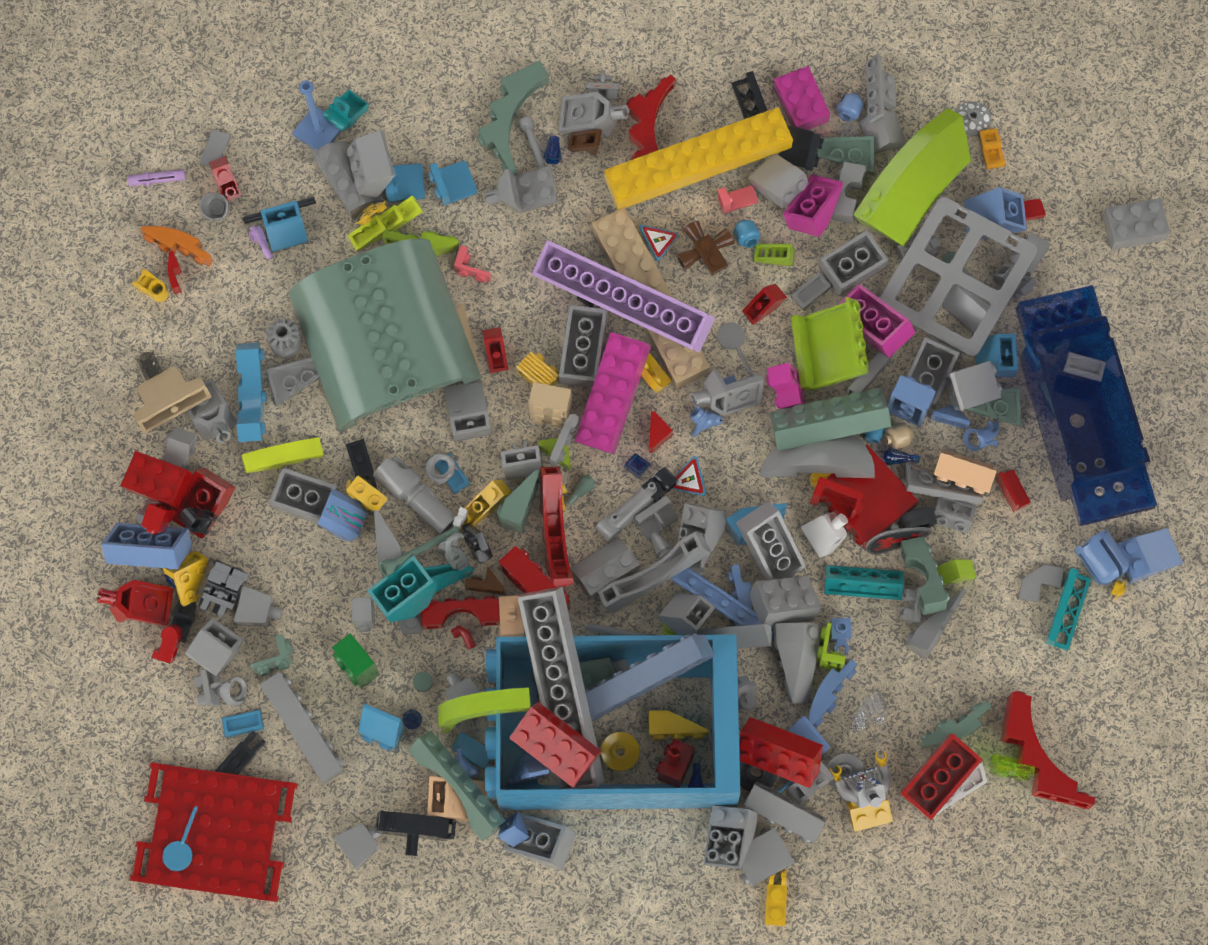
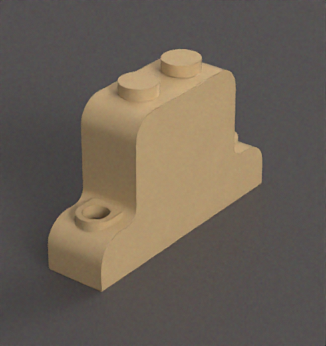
M172 367L138 386L137 391L144 402V406L135 412L134 417L145 434L211 398V395L202 379L196 378L186 382L178 368Z

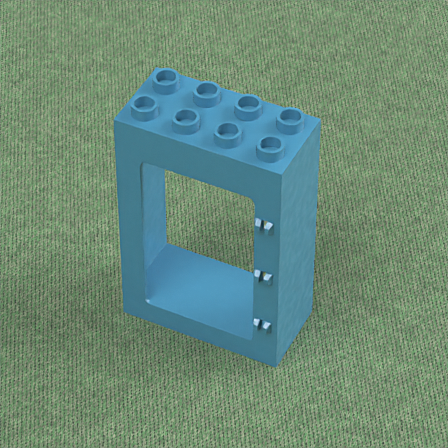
M737 634L705 635L715 657L675 677H707L711 680L712 783L681 784L680 788L669 784L600 785L590 789H559V785H541L535 779L506 785L507 778L519 760L525 756L526 752L509 737L527 712H511L488 715V721H496V727H486L485 748L488 760H496V767H485L487 799H497L499 810L712 808V806L737 808L740 796ZM685 635L573 637L579 663L610 657L612 662L626 659L629 667L635 662L647 660L646 656L654 652L664 651L663 647L671 643L676 644L680 642L679 639ZM496 637V649H486L488 682H496V688H486V692L529 688L531 707L537 703V685L530 672L533 670L526 637Z

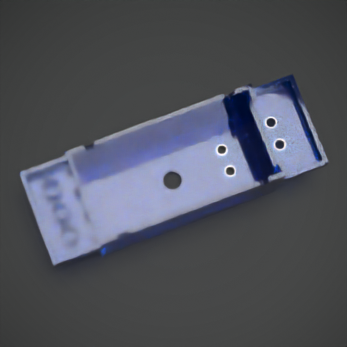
M1086 286L1018 302L1015 310L1026 344L1019 360L1061 502L1071 499L1079 526L1155 509L1157 502L1146 469L1151 461L1147 448L1143 447L1144 438L1114 339L1110 337V325L1107 316H1102L1094 286ZM1071 352L1106 362L1101 382L1063 372L1068 353ZM1074 414L1082 416L1084 418V425L1079 428L1072 426L1070 417ZM1101 461L1103 465L1099 467L1096 465V462ZM1079 465L1084 467L1083 471L1078 469Z

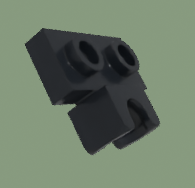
M470 523L463 525L464 533L462 534L466 543L472 545L469 548L474 560L477 559L479 563H483L491 559L493 555L482 531Z

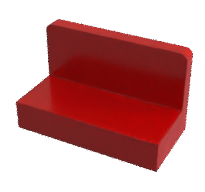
M1014 469L1006 473H998L996 480L1013 512L1031 504Z

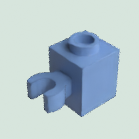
M831 618L830 642H837L834 646V651L838 652V647L842 646L845 648V654H848L849 645L846 642H850L852 637L851 618Z

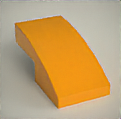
M998 129L979 131L986 169L1005 167Z

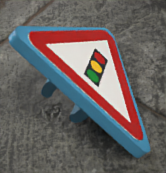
M640 225L639 227L656 261L662 258L678 237L676 232L646 225Z
M693 456L675 476L679 482L673 489L706 496L707 493L698 457Z

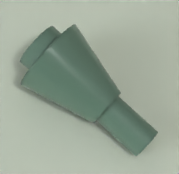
M582 474L573 493L567 498L566 502L571 506L579 497L596 488L594 485L596 481L588 474L586 476Z

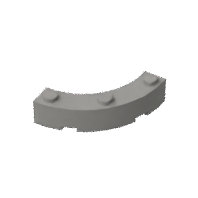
M175 427L172 433H168L165 439L167 446L163 461L189 471L190 465H187L189 456H192L194 453L197 434ZM150 499L147 500L143 509H140L137 513L136 520L138 524L142 523L148 504L158 502Z

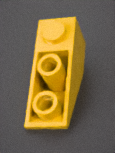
M502 479L491 481L465 507L468 510V514L463 525L470 523L476 526L498 509L500 504H504L505 499L512 491Z
M669 710L648 711L649 737H653V740H665V737L684 740L687 736H692L693 739L699 740L704 739V736H708V729Z

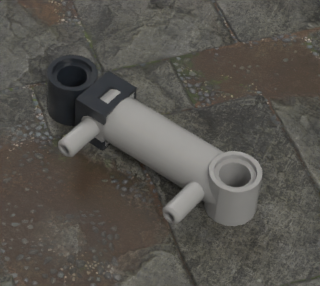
M666 467L662 468L617 510L603 518L595 528L607 542L612 541L621 533L622 529L634 520L636 515L659 501L679 481Z

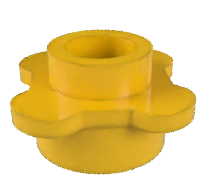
M1125 579L1123 582L1116 580L1110 593L1115 595L1114 599H1117L1118 596H1123L1127 588L1124 585Z

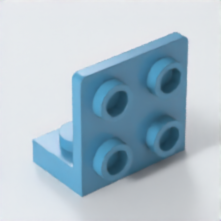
M422 163L393 165L395 176L386 186L388 202L405 201L410 196H414L416 200L425 199Z

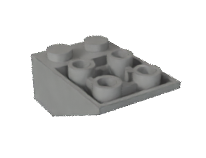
M482 381L444 387L454 442L492 435Z
M684 503L678 542L696 532L704 537L712 552L724 531L727 511L699 504ZM710 555L693 564V566L703 568Z
M712 806L703 865L741 869L755 835L758 814L750 809Z

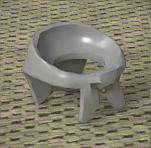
M444 453L433 455L427 460L425 465L426 474L437 485L445 483L453 476L454 469L456 471L459 469L454 464V459ZM439 460H445L449 465L448 471L443 475H438L434 469L436 462Z

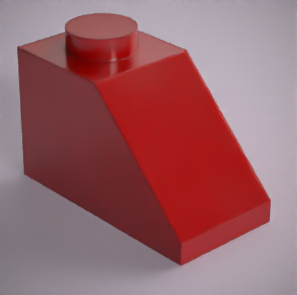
M776 283L766 286L750 301L742 312L752 325H755L776 310L787 299V296Z
M501 327L482 330L490 374L509 370Z
M160 503L148 504L141 526L145 527V531L157 535V532H164L177 510Z

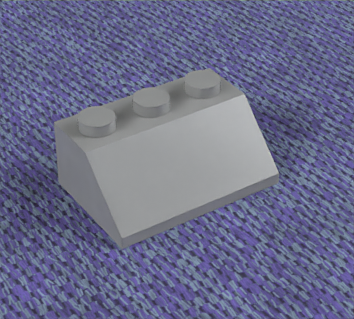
M382 130L356 138L347 149V156L349 157L358 195L378 198L395 176L384 131Z
M963 268V272L965 274L975 278L971 273H969L965 268ZM954 285L942 306L974 334L991 304L964 288Z
M618 537L572 566L570 570L590 600L599 596L597 591L614 581L624 579L640 569V564L630 549Z

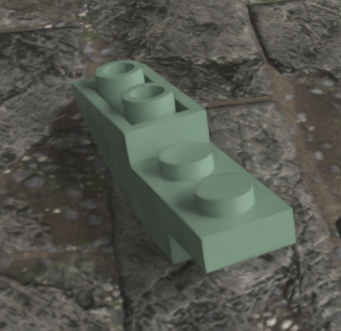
M988 701L983 704L981 702L977 703L971 708L973 710L968 716L963 714L956 720L958 724L952 718L949 721L944 719L936 726L938 729L935 732L931 733L929 731L921 737L922 742L919 746L921 748L938 747L949 733H953L960 740L969 736L982 726L978 719L992 708L991 704Z

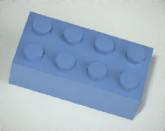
M116 523L101 544L105 563L132 565L135 567L178 569L192 548L189 529L168 526L164 532H157V535L146 532V528L142 527L141 524Z

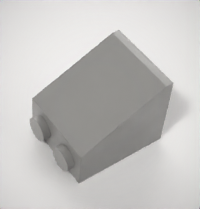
M991 361L943 374L954 411L965 410L1001 398L1002 388L1000 383L996 382L995 375L997 371L995 365L991 364Z

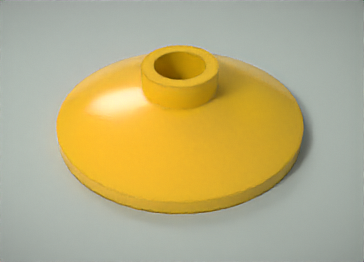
M615 732L608 735L601 745V758L605 765L612 770H628L639 759V744L632 735L626 732ZM622 749L624 754L618 756L616 754L617 750Z

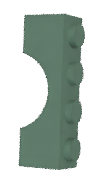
M924 536L901 541L900 553L905 567L918 570L927 580L926 584L919 588L918 602L923 615L945 611L947 602L950 601L947 590L944 591L941 574L938 575L937 563L931 557L930 544L926 543Z

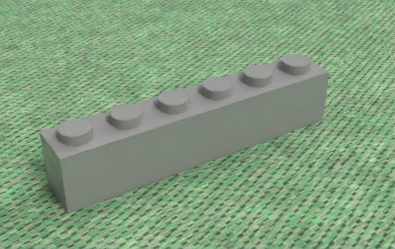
M278 672L261 683L260 686L325 785L344 772L341 768L344 764L339 756H333L331 750L334 748L328 739L324 741L321 737L323 731L318 723L313 724L310 720L313 715L307 707L303 709L300 702L303 700L297 690L293 692L289 687L292 683L288 676H282Z

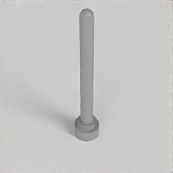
M524 117L518 121L519 128L527 135L539 169L547 167L533 133L534 123L532 118Z

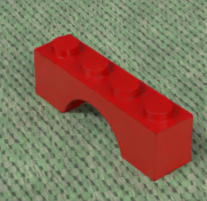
M486 596L480 600H476L475 597H467L462 601L448 598L444 602H437V600L431 599L429 606L421 612L423 630L443 629L446 620L453 614L460 612L472 614L478 619L481 626L500 625L499 598L495 599V596Z

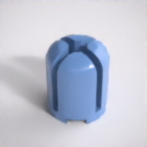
M1107 529L1094 535L1083 546L1079 545L1074 550L1095 582L1099 585H1108L1128 570L1129 561Z

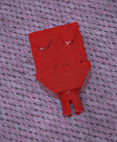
M131 580L112 591L100 588L97 593L100 598L97 597V603L110 605V611L117 622L129 619L166 627L169 622L174 588Z

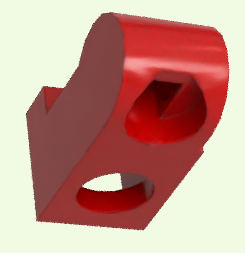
M172 624L162 630L161 646L153 651V659L169 664L175 661L182 636V630L178 625Z

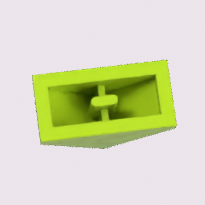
M558 438L540 440L538 442L539 449L550 457ZM566 445L564 449L566 452L563 462L558 464L569 471L571 468L568 445Z
M954 559L937 566L938 575L941 574L943 578V586L976 579L972 560Z

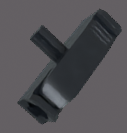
M380 810L376 816L375 833L407 837L405 855L417 856L419 838L439 841L454 839L456 819ZM449 824H450V825H452V827H451V833L448 834Z

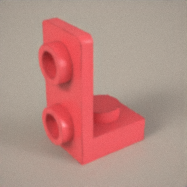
M752 185L727 193L725 187L718 189L717 198L723 214L758 203V198Z
M461 245L454 263V271L462 277L471 276L476 281L482 283L485 281L490 282L491 273L466 266L469 264L471 255L469 254L468 247Z

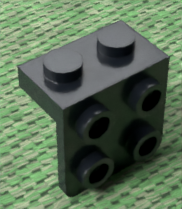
M787 126L793 138L792 148L779 152V156L794 166L813 171L814 167H818L820 159L817 156L818 149L822 150L824 138H821L822 133Z

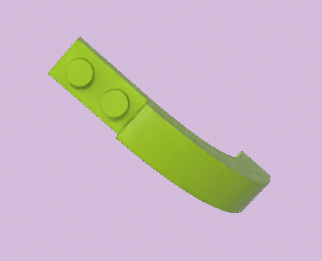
M529 688L480 692L443 702L438 706V728H441L442 733H450L457 723L467 719L500 713L527 712L530 709Z

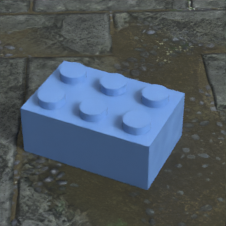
M901 375L888 403L889 413L921 428L936 391L930 385L919 384L915 382L914 378Z

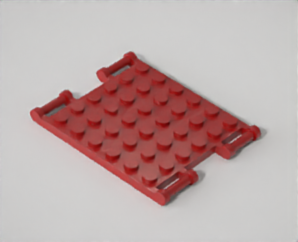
M150 762V779L147 796H144L143 802L158 804L152 843L136 841V857L133 873L130 875L129 881L278 902L279 896L277 894L280 876L285 862L270 860L276 822L292 823L291 811L298 783ZM159 770L164 771L160 798L154 797ZM282 788H286L287 793L283 815H278ZM197 806V812L185 840V844L192 850V861L184 870L172 871L163 862V851L170 843L175 841L181 842L193 808ZM145 849H150L146 877L140 876L144 851ZM269 867H274L270 894L267 895L264 893Z

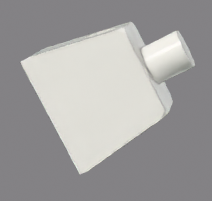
M831 512L801 526V529L819 558L832 554L845 539L847 532L843 526L848 520L844 514L836 516L835 513Z

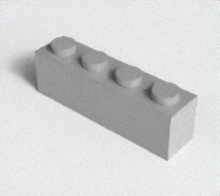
M758 781L754 784L744 804L747 809L765 816L764 819L769 823H778L783 826L782 829L784 831L800 835V839L807 843H815L827 818Z

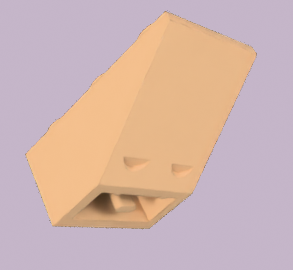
M429 776L427 815L444 819H456V821H469L464 805L452 786L443 777ZM473 780V782L487 797V791H485V781Z

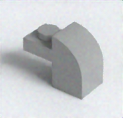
M1005 263L993 274L1001 287L1015 264ZM1024 276L1012 297L1019 299L1022 295L1029 294L1037 284L1036 280L1033 277Z
M821 762L819 775L810 788L798 783H792L787 789L800 804L811 797L819 788L829 783L834 777Z

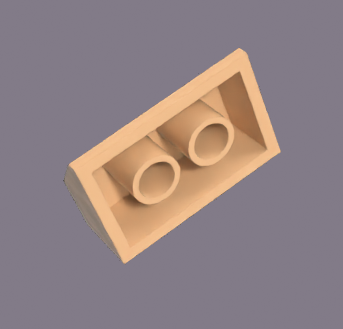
M941 449L934 475H937L938 480L947 482L949 479L955 481V485L966 488V486L974 488L973 491L984 494L985 492H990L997 472V466Z

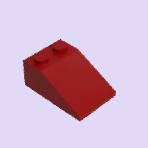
M206 468L195 470L180 508L177 510L172 521L183 528H187L179 519L180 513L187 507L210 510L218 518L228 504L236 487ZM191 532L201 539L206 536L202 533Z

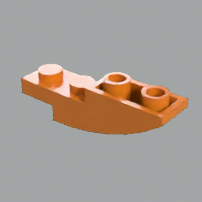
M142 226L140 229L144 240L151 244L153 242L158 244L159 249L165 253L173 250L175 254L178 249L184 256H192L193 260L201 266L205 264L209 267L213 262L211 255L200 249L202 246L200 240L190 234L162 226Z

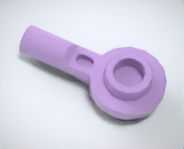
M259 225L256 227L251 226L250 232H248L250 239L260 245L266 259L270 260L274 256L267 246L268 243L262 228Z

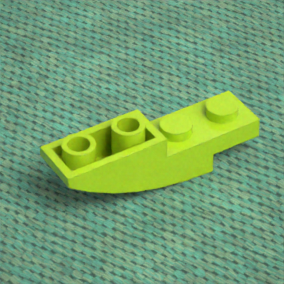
M384 230L383 241L386 244L409 239H428L436 256L451 253L460 248L459 240L451 235L441 236L433 231L422 232L421 238L415 234L404 235L397 230Z

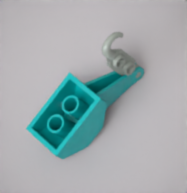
M462 533L451 535L444 543L446 550L445 558L450 564L422 567L413 555L398 566L394 573L385 576L367 590L390 622L414 618L429 606L434 593L461 579L469 577L473 573V568L468 563V558L460 547L451 545L455 539L459 537L464 538Z

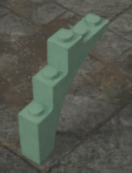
M540 60L501 79V87L499 88L504 97L489 104L490 111L488 114L493 122L478 129L479 136H477L481 147L485 146L487 151L492 149L496 159L500 158L502 162L500 165L503 172L509 169L515 176L517 175V168L509 147L510 132L516 114L526 99L537 89L549 83V75Z

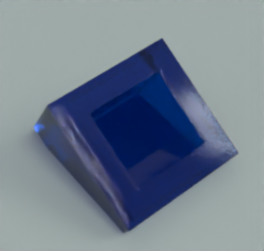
M635 453L624 464V469L640 479L651 464Z

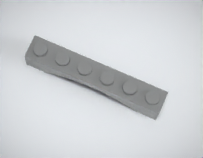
M693 532L680 540L667 555L650 567L632 576L614 581L597 592L605 608L615 613L710 555L711 551L704 537Z

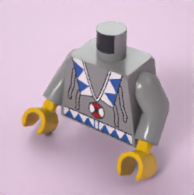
M883 751V759L877 757V752L875 754V761L880 765V768L878 766L844 776L842 779L840 777L842 769L839 765H836L837 773H833L830 768L829 772L834 777L832 780H836L835 785L844 800L855 803L859 808L869 805L876 808L881 805L882 801H885V793L889 791L892 782L889 768L886 766L887 754L885 751Z

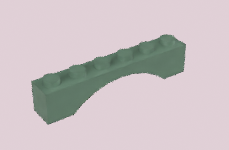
M432 730L418 737L408 750L420 766L436 772L452 786L464 805L470 827L482 842L494 835L506 820Z

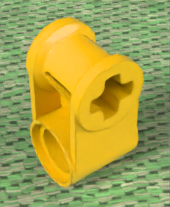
M142 269V274L136 281L132 282V285L157 302L165 301L169 296L165 284L146 269ZM157 289H163L160 293H155Z

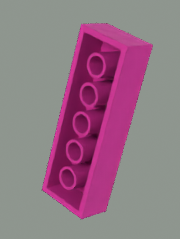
M613 332L610 333L575 442L615 455L651 348L650 345Z

